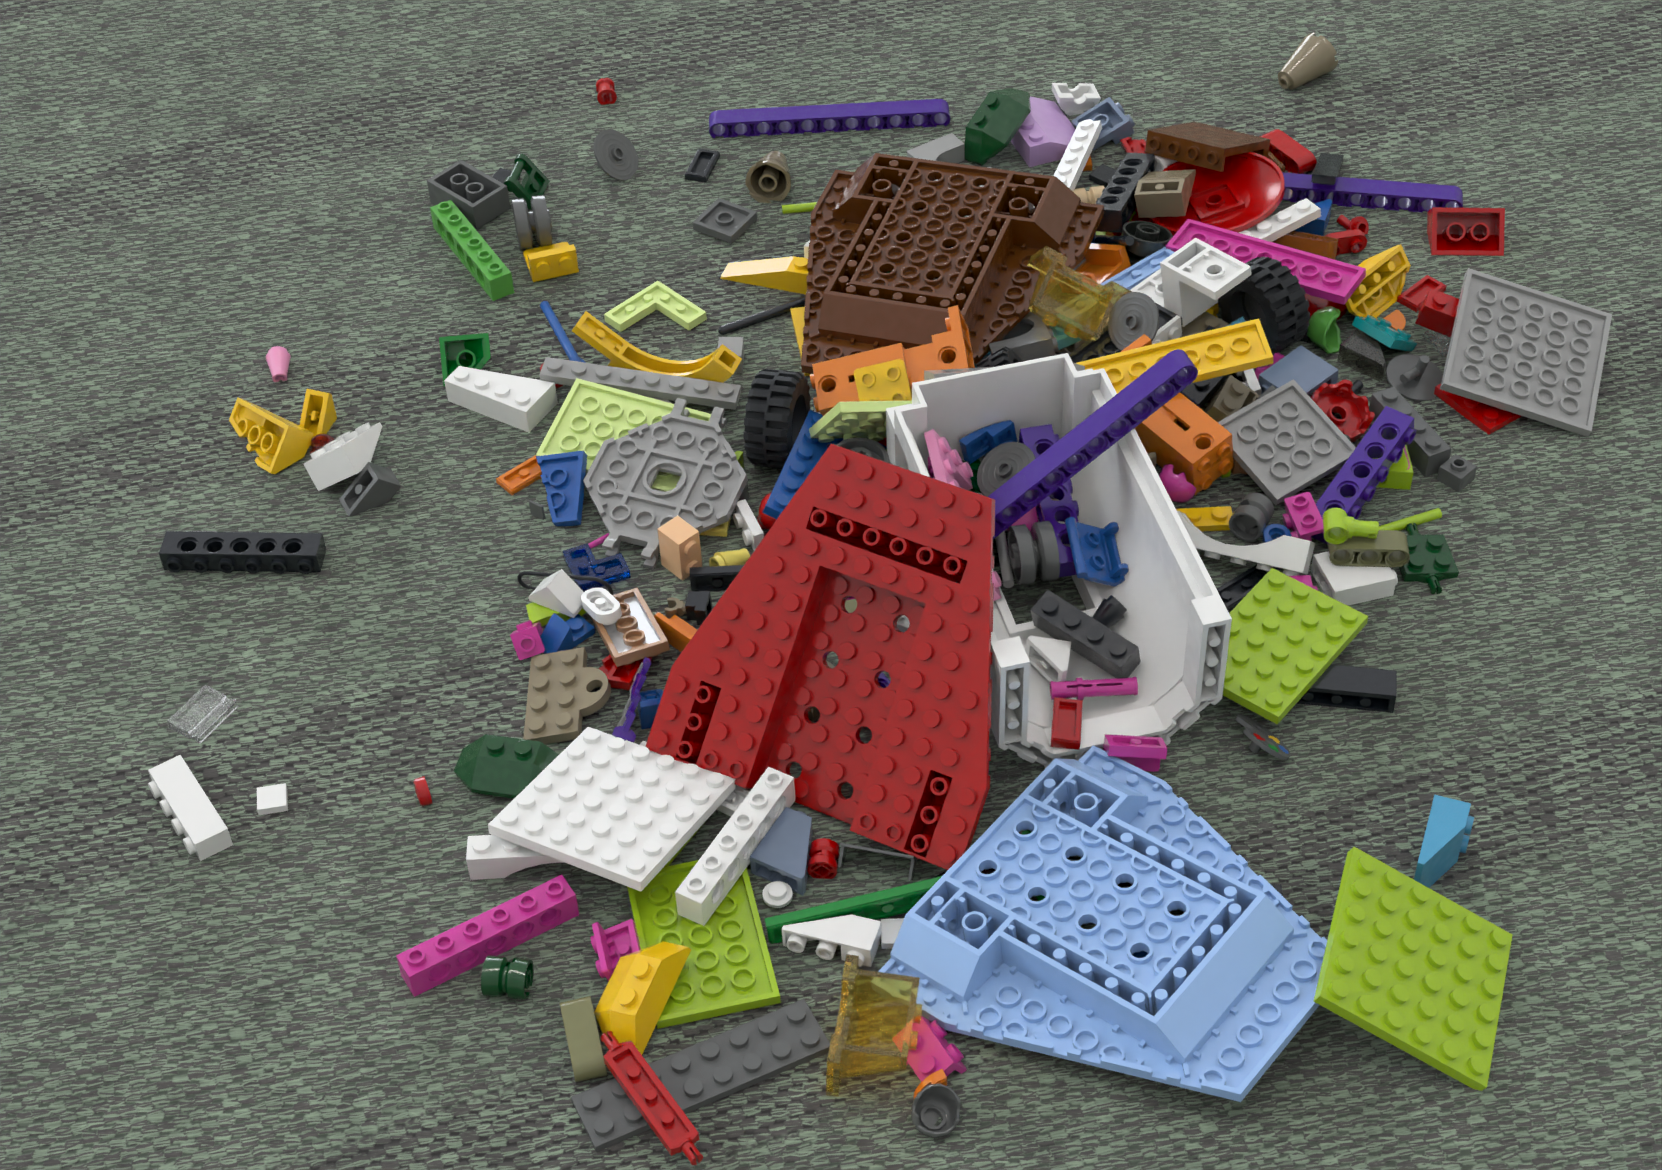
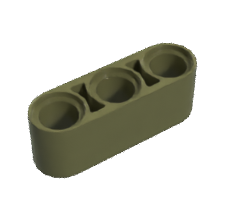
M1379 530L1376 539L1352 536L1351 539L1348 538L1341 544L1328 543L1330 561L1336 566L1401 567L1410 560L1407 536L1401 531Z
M591 996L560 1002L575 1082L606 1076L607 1072Z

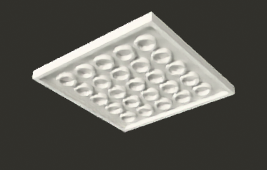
M587 727L488 824V830L491 835L642 891L736 789V779L700 768L695 764H686L674 760L670 755L658 754L645 746L627 740L624 741L622 738Z

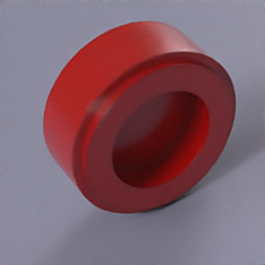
M422 776L414 779L413 784L420 806L424 807L432 804L425 777Z

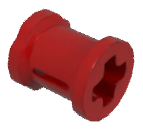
M601 78L596 83L597 100L601 105L614 104L617 99L612 79Z

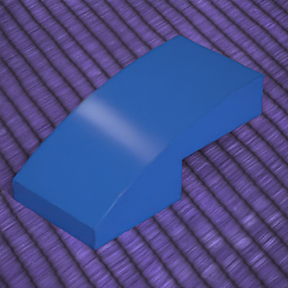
M1008 420L974 431L960 439L959 442L963 459L971 464L995 447L1007 442H1018L1014 422Z

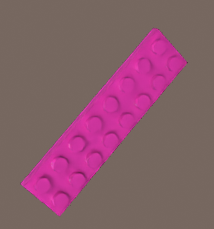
M1187 219L1166 245L1167 249L1176 252L1194 238H1197L1243 263L1257 257H1269L1282 262V266H1287L1291 270L1290 273L1293 276L1296 275L1300 287L1304 288L1306 294L1345 305L1366 276V268Z

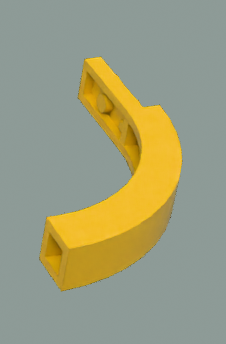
M587 311L584 312L572 329L573 333L611 361L607 366L723 383L734 374L742 358L723 344L710 355L696 360L675 361L660 358L636 348Z

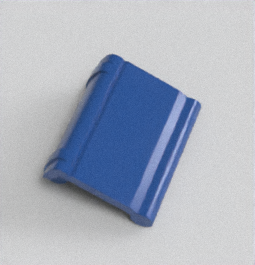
M1074 517L1065 519L1077 578L1110 586H1117L1125 581L1124 576L1128 573L1129 569L1126 563L1121 564L1115 534L1119 530L1118 523L1111 522L1104 528L1076 522Z

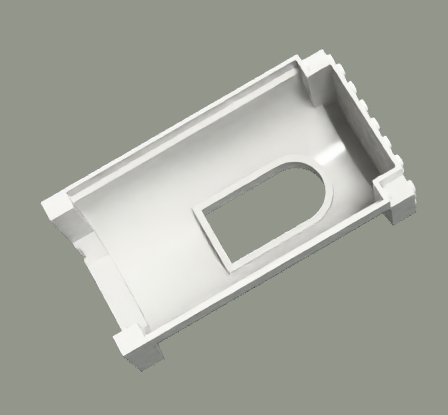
M1068 353L912 383V404L886 408L889 463L930 477L928 473V457L930 456L924 433L932 429L940 437L944 436L947 439L950 448L957 450L961 460L964 459L959 442L960 439L983 427L1011 420L1014 422L1018 441L1021 428L1052 424L1054 434H1058L1061 439L1117 393L1104 368L1077 371ZM1135 428L1070 478L1073 487L1072 500H1076L1079 507L1078 522L1099 528H1104L1111 522H1117L1119 530L1115 534L1121 564L1126 563L1129 569L1128 573L1124 576L1125 581L1117 586L1104 585L1072 575L1073 581L1087 609L1083 612L1093 617L1104 598L1107 599L1110 595L1115 597L1127 611L1123 614L1124 618L1111 626L1110 629L1138 646L1141 660L1140 664L1128 677H1137V695L1084 697L1079 750L1050 747L1053 711L1050 682L1030 663L1025 651L1027 638L1030 636L1054 638L1034 626L1033 621L1016 625L1000 587L999 590L1002 598L993 601V632H991V652L993 653L992 665H990V679H992L991 729L999 748L1013 750L1017 752L1020 758L1031 763L1036 761L1044 765L1045 769L1055 758L1079 761L1093 745L1103 750L1105 734L1162 737L1167 746L1171 742L1170 737L1180 728L1186 730L1200 718V711L1210 703L1216 705L1222 699L1232 618ZM988 453L979 458L980 462H982V460ZM1070 649L1066 681H1075L1076 678L1080 677L1083 680L1115 679L1114 676Z

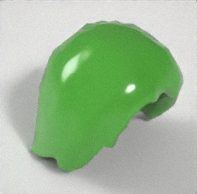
M1332 306L1317 310L1311 316L1307 329V336L1310 340L1329 354L1342 350L1340 329L1336 323V319L1340 316V310Z

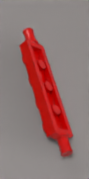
M607 1031V1035L603 1033L600 1039L608 1048V1052L603 1056L605 1065L669 1154L673 1156L676 1153L683 1152L691 1165H697L696 1160L700 1163L703 1155L694 1145L696 1141L700 1140L699 1132L632 1041L619 1043L612 1031Z

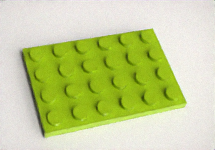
M1271 568L1229 613L1232 622L1223 696L1278 725L1365 627L1368 616Z
M699 860L663 867L642 891L627 886L641 949L663 941L686 946L691 949L657 1022V1029L781 1003L747 867L704 926L678 915L675 891Z

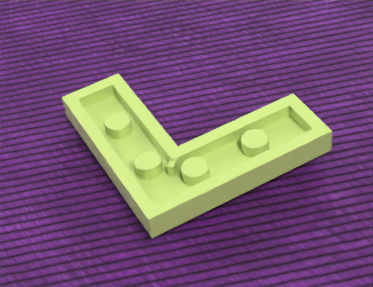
M656 281L604 314L605 322L620 332L655 310L660 311L687 330H691L707 320L704 310L659 281Z

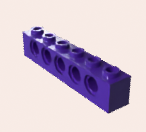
M1385 406L1316 503L1322 519L1324 512L1331 508L1343 509L1346 511L1347 516L1354 517L1356 520L1359 518L1364 503L1371 501L1375 494L1376 486L1379 482L1383 483L1391 465L1393 463L1396 464L1400 460L1405 445L1411 444L1414 440L1416 430L1414 429L1413 417ZM1324 532L1311 536L1328 545V542L1324 539Z
M1052 424L1021 428L1018 442L1029 447L1035 458H1037L1060 440L1058 434H1054ZM1071 479L1036 505L1039 522L1050 521L1055 532L1060 561L1059 577L1076 575L1070 546L1063 545L1070 544L1065 523L1058 522H1065V519L1069 517H1074L1076 522H1078L1079 507L1077 501L1072 500L1073 487Z

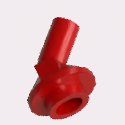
M1340 215L1336 221L1347 229L1346 231L1358 229L1365 235L1369 230L1368 222L1362 216L1354 217L1350 221L1344 215Z

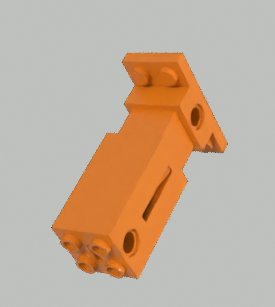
M958 305L948 307L949 318H945L948 331L931 335L933 343L905 349L902 343L812 364L813 374L810 375L812 388L816 389L817 397L813 398L816 412H820L824 416L839 402L859 401L854 378V371L858 368L902 359L905 362L911 393L912 383L924 381V370L975 368L969 329Z
M1144 334L1121 352L1152 345V341ZM1181 392L1135 427L1146 452L1156 453V463L1161 468L1164 465L1171 464L1174 466V474L1178 475L1184 472L1186 481L1196 487L1194 495L1209 488L1213 481L1221 475L1227 474L1234 466L1232 433Z

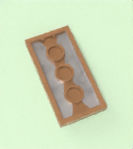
M638 588L612 595L620 603L622 616L614 624L603 625L591 617L617 667L632 664L644 657L658 656L662 652L670 650L667 638Z

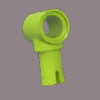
M1331 508L1323 514L1324 539L1330 544L1344 543L1348 538L1351 539L1352 536L1376 539L1379 523L1378 521L1356 520L1354 517L1347 516L1346 511L1343 509Z

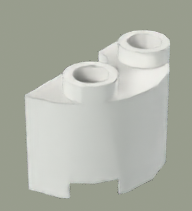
M1052 83V92L1060 108L1069 116L1083 114L1084 111L1091 109L1094 105L1096 106L1101 99L1094 84L1079 83L1074 89H1069L1067 83Z

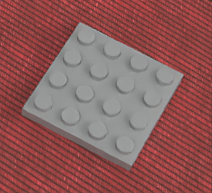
M1294 379L1218 422L1232 433L1233 458L1275 505L1342 467L1356 448Z

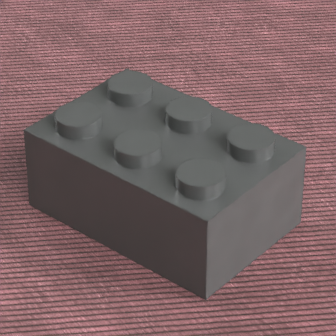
M462 160L427 180L430 202L438 205L441 202L452 200L476 230L510 209L507 186Z

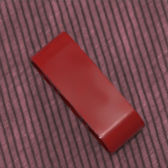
M1274 129L1259 136L1270 139L1268 158L1281 164L1280 167L1287 172L1305 174L1314 170L1317 164L1314 154L1283 131Z

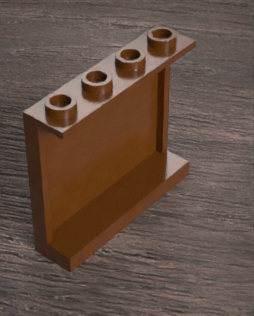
M1194 121L1148 130L1145 153L1223 172L1225 157L1254 152L1268 158L1270 139Z

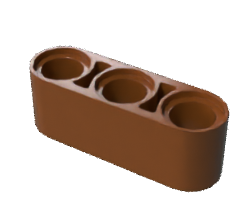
M1292 231L1272 241L1273 243L1336 260L1338 239Z

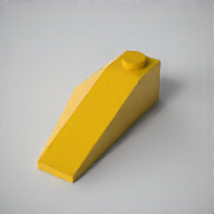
M793 256L728 263L720 279L806 295L808 259Z
M239 397L229 418L238 436L247 437L249 442L246 446L249 452L255 450L259 457H256L254 460L256 464L271 474H276L305 457L314 434Z

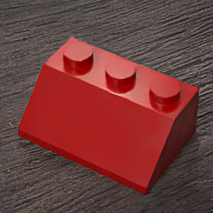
M1432 207L1427 214V233L1431 255L1504 256L1505 208Z

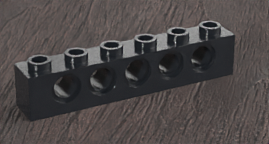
M1127 153L1123 161H1120L1118 169L1114 171L1112 179H1109L1107 187L1103 189L1102 195L1096 201V204L1104 205V215L1097 231L1122 233L1123 225L1129 221L1137 207L1134 194L1138 180L1147 173L1155 171V154Z
M166 531L159 556L163 569L171 572L184 570L199 573L206 571H222L224 573L247 571L249 573H258L261 571L275 572L277 574L284 572L309 574L311 572H321L326 554V546L322 533Z

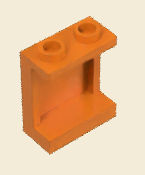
M1091 243L1085 255L1086 261L1074 272H1070L1058 284V287L1061 290V294L1082 295L1129 268L1131 264L1125 245Z

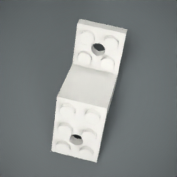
M1194 238L1160 262L1161 268L1133 287L1130 293L1140 292L1148 295L1155 303L1182 317V327H1184L1218 303V298L1251 275V266Z

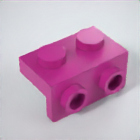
M1310 492L1284 499L1286 513L1282 514V519L1285 527L1292 529L1291 537L1312 541L1311 536L1324 532L1323 519Z
M633 919L606 930L598 922L592 924L594 936H591L590 939L599 957V960L596 961V968L601 978L606 977L609 981L620 957L641 950Z
M920 1016L893 1040L921 1082L940 1069H943L946 1076L954 1070L961 1074L967 1070L961 1062L964 1058L963 1054L953 1043L949 1044L945 1039L947 1032L939 1026L936 1020L931 1022L925 1017Z

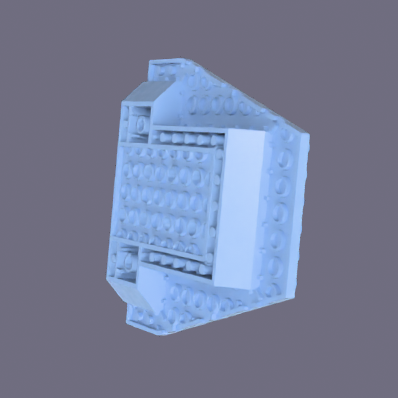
M1093 745L1079 761L1055 758L905 915L890 953L891 958L871 980L873 987L931 1022L936 1020L941 1028L948 1031L1241 1102L1318 1008L1319 1004L1313 1002L1327 939L1324 936L1321 938L1310 928V923L1302 915L1299 917L1292 910V905L1261 875L1257 876L1248 867V862L1241 855L1237 856L1231 850V845L1201 816L1197 817L1189 809L1188 803L1182 797L1178 798L1173 793L1172 787L1166 781L1116 756H1108L1106 751ZM1021 830L1032 831L1030 834L1027 835L1019 834V831ZM1076 855L1081 857V859L1077 861H1070L1067 859L1070 856ZM993 868L996 870L992 874L981 873L984 869ZM1128 882L1132 884V886L1128 888H1121L1118 886L1119 883ZM1043 895L1045 897L1041 901L1030 900L1033 896ZM1178 909L1184 912V914L1179 916L1169 913L1172 910ZM1094 923L1096 925L1092 929H1083L1080 927L1082 924ZM1145 951L1148 953L1143 958L1132 956L1135 952Z

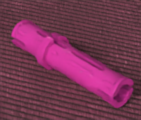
M1080 677L1076 678L1075 681H1050L1051 700H1054V697L1083 700L1084 697L1138 694L1137 677L1083 680Z

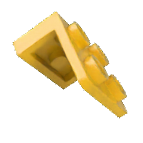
M560 242L528 249L523 252L533 282L579 272L574 244L569 245L568 242Z
M902 359L866 366L854 371L859 401L912 400L907 370Z

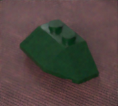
M1013 88L989 92L966 126L965 160L983 165L987 162V159L994 157L1008 146L1031 112L1030 94L1028 92Z
M485 734L462 749L454 772L472 793L514 799L559 754L540 741Z

